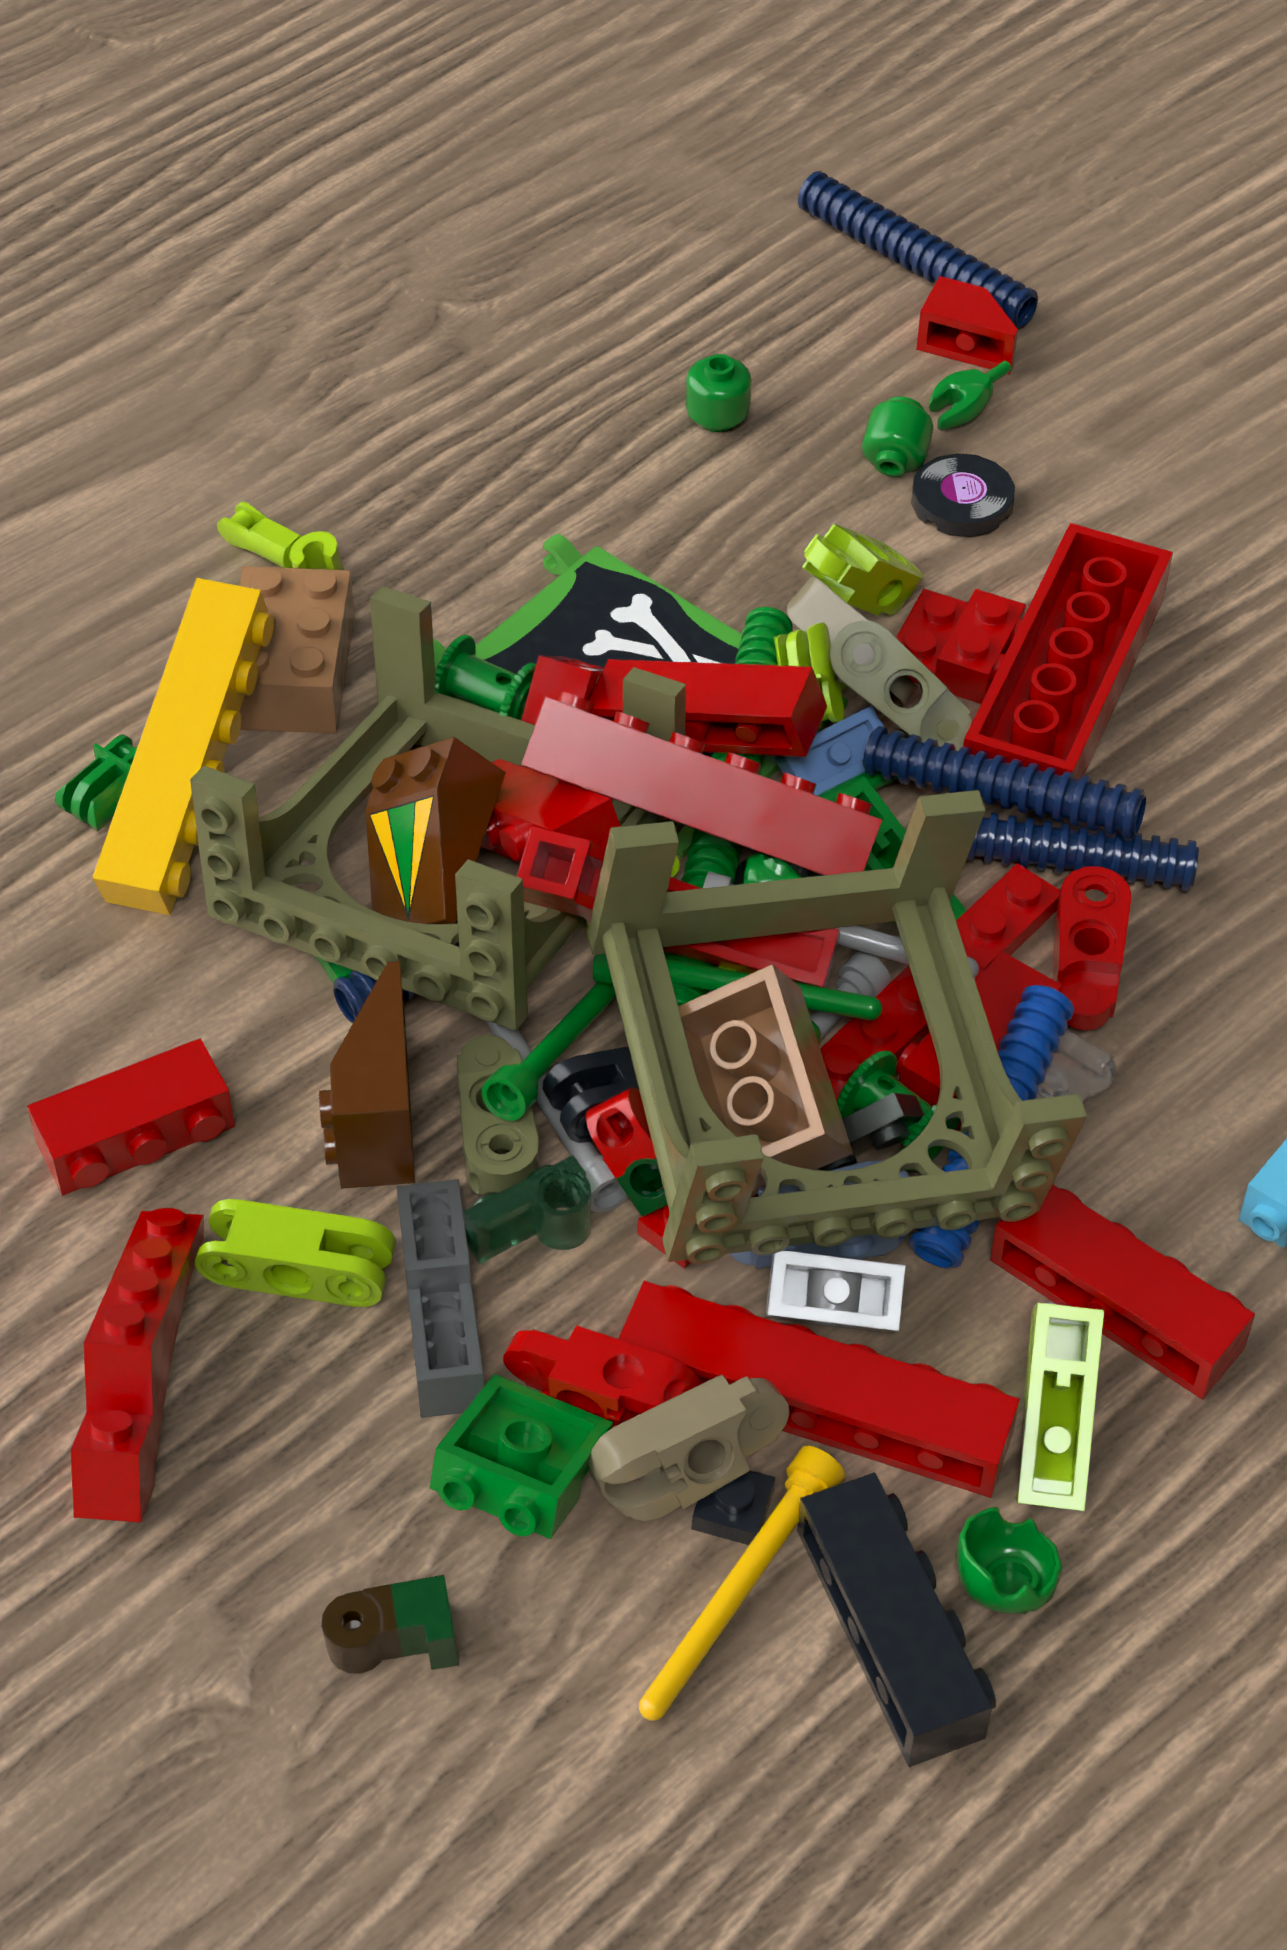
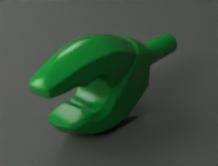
M1003 361L985 374L977 369H970L952 373L941 380L930 396L928 402L930 412L942 409L948 404H953V406L938 418L937 428L940 431L953 429L965 425L979 416L993 394V383L1011 371L1009 362Z

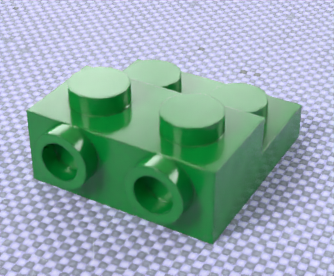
M494 1374L437 1445L429 1489L437 1491L442 1501L455 1510L465 1511L475 1507L498 1517L504 1528L514 1535L528 1536L534 1532L551 1539L578 1502L582 1480L590 1470L591 1450L599 1438L612 1428L613 1422Z

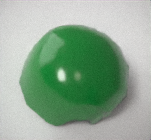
M989 1507L968 1517L959 1535L956 1560L960 1585L975 1603L996 1612L1026 1614L1038 1610L1053 1599L1063 1567L1056 1544L1041 1531H1038V1527L1033 1519L1028 1518L1021 1523H1010L1002 1518L999 1508Z

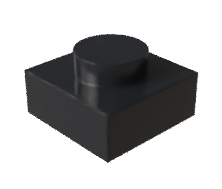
M750 1470L697 1501L692 1516V1530L750 1545L764 1525L773 1496L776 1477Z

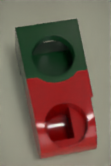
M629 1088L590 1108L586 1112V1123L591 1138L603 1155L604 1162L640 1215L643 1217L668 1205L664 1188L656 1191L663 1187L640 1091L636 1088Z

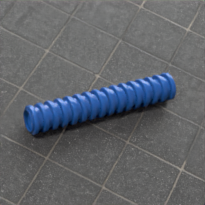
M1032 985L1023 990L1022 1002L1017 1004L1014 1010L1015 1018L1009 1021L1007 1034L1002 1036L999 1047L1001 1050L997 1051L1006 1075L1022 1101L1036 1099L1039 1090L1038 1085L1043 1083L1046 1076L1044 1069L1050 1067L1053 1061L1052 1053L1056 1052L1060 1045L1059 1037L1065 1034L1068 1025L1067 1021L1072 1019L1075 1010L1072 1002L1064 994L1048 986ZM950 1150L947 1158L949 1164L943 1166L941 1170L950 1172L969 1168L967 1162L959 1153ZM979 1220L955 1230H945L940 1228V1226L917 1228L919 1232L911 1235L909 1245L916 1255L930 1264L942 1268L959 1267L964 1259L962 1251L968 1249L971 1244L972 1238L969 1234L977 1231Z

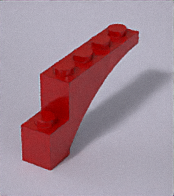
M531 826L516 876L523 879L525 902L582 916L590 925L606 850L592 844L590 840ZM670 877L667 892L703 888ZM830 928L663 947V951L751 974L773 964L794 982L826 988L841 934L839 929Z
M158 1208L153 1211L140 1212L83 1344L86 1413L71 1447L74 1518L140 1523L142 1521L155 1486V1467L169 1373L195 1259L204 1239V1215L186 1214L175 1208Z

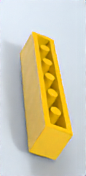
M196 578L92 876L99 892L107 903L171 916L176 898L183 897L188 889L191 875L189 860L194 845L199 846L190 779L203 766L225 773L223 758L228 744L234 745L238 739L241 729V714L239 711L244 696H250L255 689L258 676L256 660L261 646L267 647L269 645L274 629L273 614L268 612L261 590Z

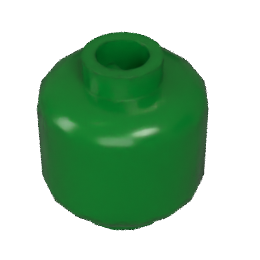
M714 354L695 362L689 368L686 377L685 406L688 416L696 424L712 432H724L741 424L748 417L751 406L752 378L749 369L739 360L724 354Z
M892 397L887 401L879 403L871 410L864 433L862 451L865 458L875 466L878 472L886 476L896 477L906 472L917 470L922 467L928 454L934 430L932 418L919 402L908 397Z

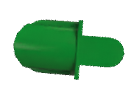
M124 734L114 738L104 748L95 743L93 745L95 760L67 782L55 795L54 801L60 809L73 814L75 818L89 824L96 831H99L113 819L137 747L133 746L132 739Z

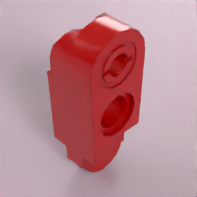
M1099 866L1083 867L1074 870L1064 879L1055 920L1053 980L1063 985L1061 993L1072 1002L1075 1008L1072 1019L1068 1020L1067 1024L1079 1030L1097 1029L1102 1027L1109 1017H1114L1132 899L1130 886L1125 879L1113 870ZM1089 890H1100L1107 898L1103 901H1092L1086 897L1085 893Z
M578 1325L574 1328L569 1340L535 1329L519 1331L514 1335L503 1355L505 1367L515 1377L525 1382V1385L540 1390L541 1393L607 1419L613 1422L612 1428L702 1384L693 1370L668 1355Z

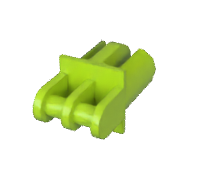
M826 623L810 625L807 632L799 629L790 632L788 636L783 634L775 636L774 642L778 666L812 667L827 704V709L819 728L822 727L823 721L830 719L832 723H838L843 720L844 707L841 690L847 689L845 684L836 681L835 672L832 669L830 661L831 642Z

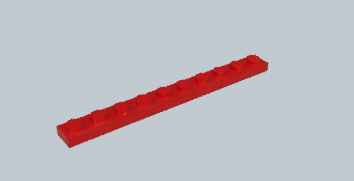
M1017 863L956 920L967 957L973 958L979 967L986 969L1001 951L1011 956L1057 912L1061 890ZM909 965L875 996L882 1004V1013L877 1019L864 1020L852 1018L820 1048L836 1101L849 1077L871 1055L880 1051H890L896 1055V1062H898L902 1052L911 1042L919 1044L929 1033L928 1024ZM668 1205L643 1217L641 1216L637 1221V1234L665 1255L662 1238L670 1215ZM689 1260L674 1261L684 1269L691 1264Z

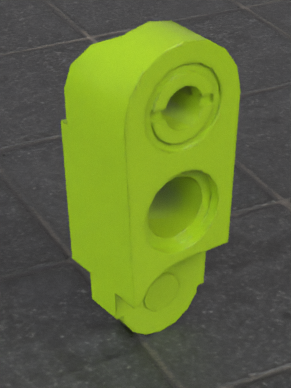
M834 523L825 536L816 534L804 550V556L807 559L802 566L804 570L822 581L847 604L877 616L881 612L889 615L897 614L924 578L923 573L911 561L889 545Z

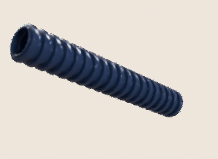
M815 171L803 182L798 195V205L803 211L810 212L817 219L821 218L824 223L832 225L833 228L840 232L844 231V234L847 236L855 237L856 241L866 244L870 249L878 250L879 254L889 257L893 262L901 263L902 267L912 270L916 275L924 276L925 280L930 283H936L939 276L987 288L1017 329L1026 325L1034 315L1038 303V294L1034 289L1026 288L1023 283L1014 281L1007 274L1002 275L1001 271L994 267L990 268L987 263L978 261L973 255H966V252L962 249L954 248L953 244L943 241L942 238L935 234L931 235L928 230L919 228L912 221L908 222L903 216H896V213L892 210L885 209L883 205L877 202L874 203L872 199L862 196L856 190H851L850 187L843 183L840 184L838 180L828 177L822 171Z

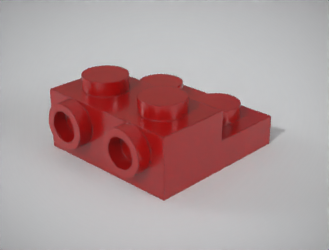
M923 588L896 638L954 696L981 704L1025 615L1026 604L976 588L968 602ZM908 676L914 683L919 684L916 679Z

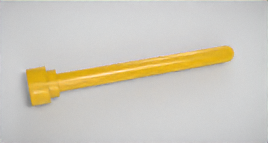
M803 1446L786 1469L788 1476L785 1482L786 1494L641 1698L639 1711L645 1719L656 1721L665 1715L798 1524L800 1498L844 1482L846 1478L845 1471L831 1455L813 1446Z

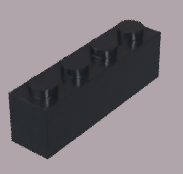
M876 1472L800 1498L797 1527L799 1537L908 1767L986 1739L991 1712L996 1707L993 1687L982 1668L973 1669L963 1649L966 1647V1639L961 1622L952 1608L943 1609L934 1591L936 1589V1577L932 1564L923 1550L914 1551L905 1533L908 1531L906 1514L896 1494L891 1493L887 1495Z

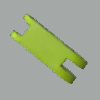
M225 1199L218 1201L212 1206L208 1224L215 1234L226 1241L215 1240L204 1243L199 1247L195 1259V1267L206 1279L230 1288L351 1307H368L381 1301L387 1279L382 1269L391 1264L397 1241L394 1234L387 1227L364 1218L241 1199ZM222 1260H227V1263L233 1266H228L221 1262Z

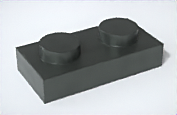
M892 1093L843 1118L853 1154L816 1170L830 1171L854 1165L857 1163L854 1154L872 1145L875 1146L876 1150H881L907 1139L911 1135L908 1127L919 1122L922 1116L925 1115L917 1096Z

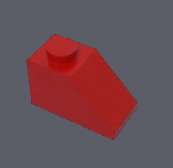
M939 276L920 310L916 350L990 370L1001 362L1007 361L1011 365V371L1007 373L1010 375L1014 365L1018 329L987 288Z
M539 655L521 721L535 725L545 697L557 701L561 691L589 701L604 668L569 657Z

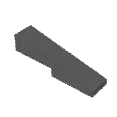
M459 1179L397 1186V1197L421 1418L463 1413L484 1387V1377Z

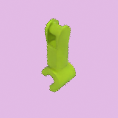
M242 501L235 507L236 513L230 519L225 517L217 523L219 533L229 544L254 552L282 568L344 570L338 543L332 534L316 531L301 536L271 520L247 502Z

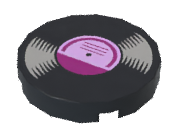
M960 453L939 456L922 465L915 474L911 505L917 517L925 524H927V519L937 524V531L963 537L987 534L999 528V522L1005 518L1008 519L1012 514L1015 484L1009 473L992 460L978 455Z

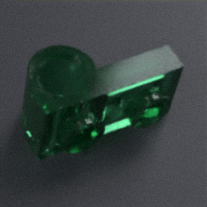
M572 1155L554 1165L541 1166L534 1170L527 1179L500 1193H489L476 1201L472 1207L465 1210L464 1220L468 1250L476 1261L481 1264L535 1235L543 1244L556 1250H570L582 1245L591 1233V1186L586 1178L585 1170ZM557 1208H570L568 1210H557Z

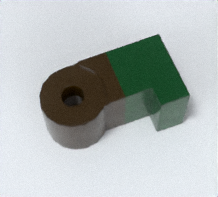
M445 1575L347 1593L336 1597L330 1602L322 1614L321 1627L330 1660L338 1669L347 1673L361 1674L373 1670L382 1660L425 1653L429 1654L431 1670L459 1666Z

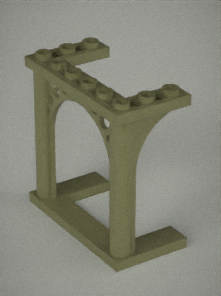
M381 586L370 597L378 706L310 778L279 808L259 817L254 783L203 766L190 779L208 916L269 938L276 943H282L317 956L324 961L333 962L365 974L375 980H378L387 962L400 961L402 989L516 1031L528 1017V988L585 919L584 917L527 903L524 901L522 878L467 860L455 874L458 923H412L384 916L358 903L340 887L330 870L328 854L332 839L344 820L372 791L371 780L373 773L383 759L407 752L414 744L426 746L455 737L490 762L500 758L521 766L535 727L533 724L509 716H502L497 712L440 693L436 695L431 601ZM633 667L623 679V713L650 723L646 734L668 742L672 732L685 736L686 684ZM611 799L621 827L671 822V820ZM674 822L675 829H677L680 824ZM303 860H309L314 863L312 866L301 865ZM307 882L315 883L321 887L311 893L292 885Z
M979 790L919 796L893 868L667 892L679 845L674 821L610 828L587 935L592 955L606 954L670 1212L662 1238L668 1262L689 1260L694 1264H705L716 1261L725 1254L752 1251L756 1255H770L780 1252L791 1245L814 1242L818 1246L830 1247L844 1243L851 1237L878 1234L882 1238H895L917 1228L940 1226V1228L945 1230H955L963 1228L976 1220L1001 1217L1003 1221L1013 1222L1023 1220L1032 1216L1035 1212H1039L1087 1118V1114L1080 1094L1022 1101L1009 1081L997 1052L950 905V900L986 811ZM896 921L939 1063L940 1091L937 1106L931 1120L921 1134L905 1149L882 1162L863 1168L844 1171H818L799 1168L767 1157L762 1153L758 1134L736 1137L715 1115L700 1089L663 947ZM951 1118H960V1132L947 1129L945 1122ZM933 1146L948 1147L965 1159L969 1169L945 1172L932 1162L927 1150ZM915 1169L921 1175L901 1178L900 1172ZM758 1174H760L765 1181V1190L760 1197L750 1198ZM847 1182H854V1183H856V1184H851V1185H844V1184L847 1183ZM794 1185L802 1190L778 1194L779 1187Z

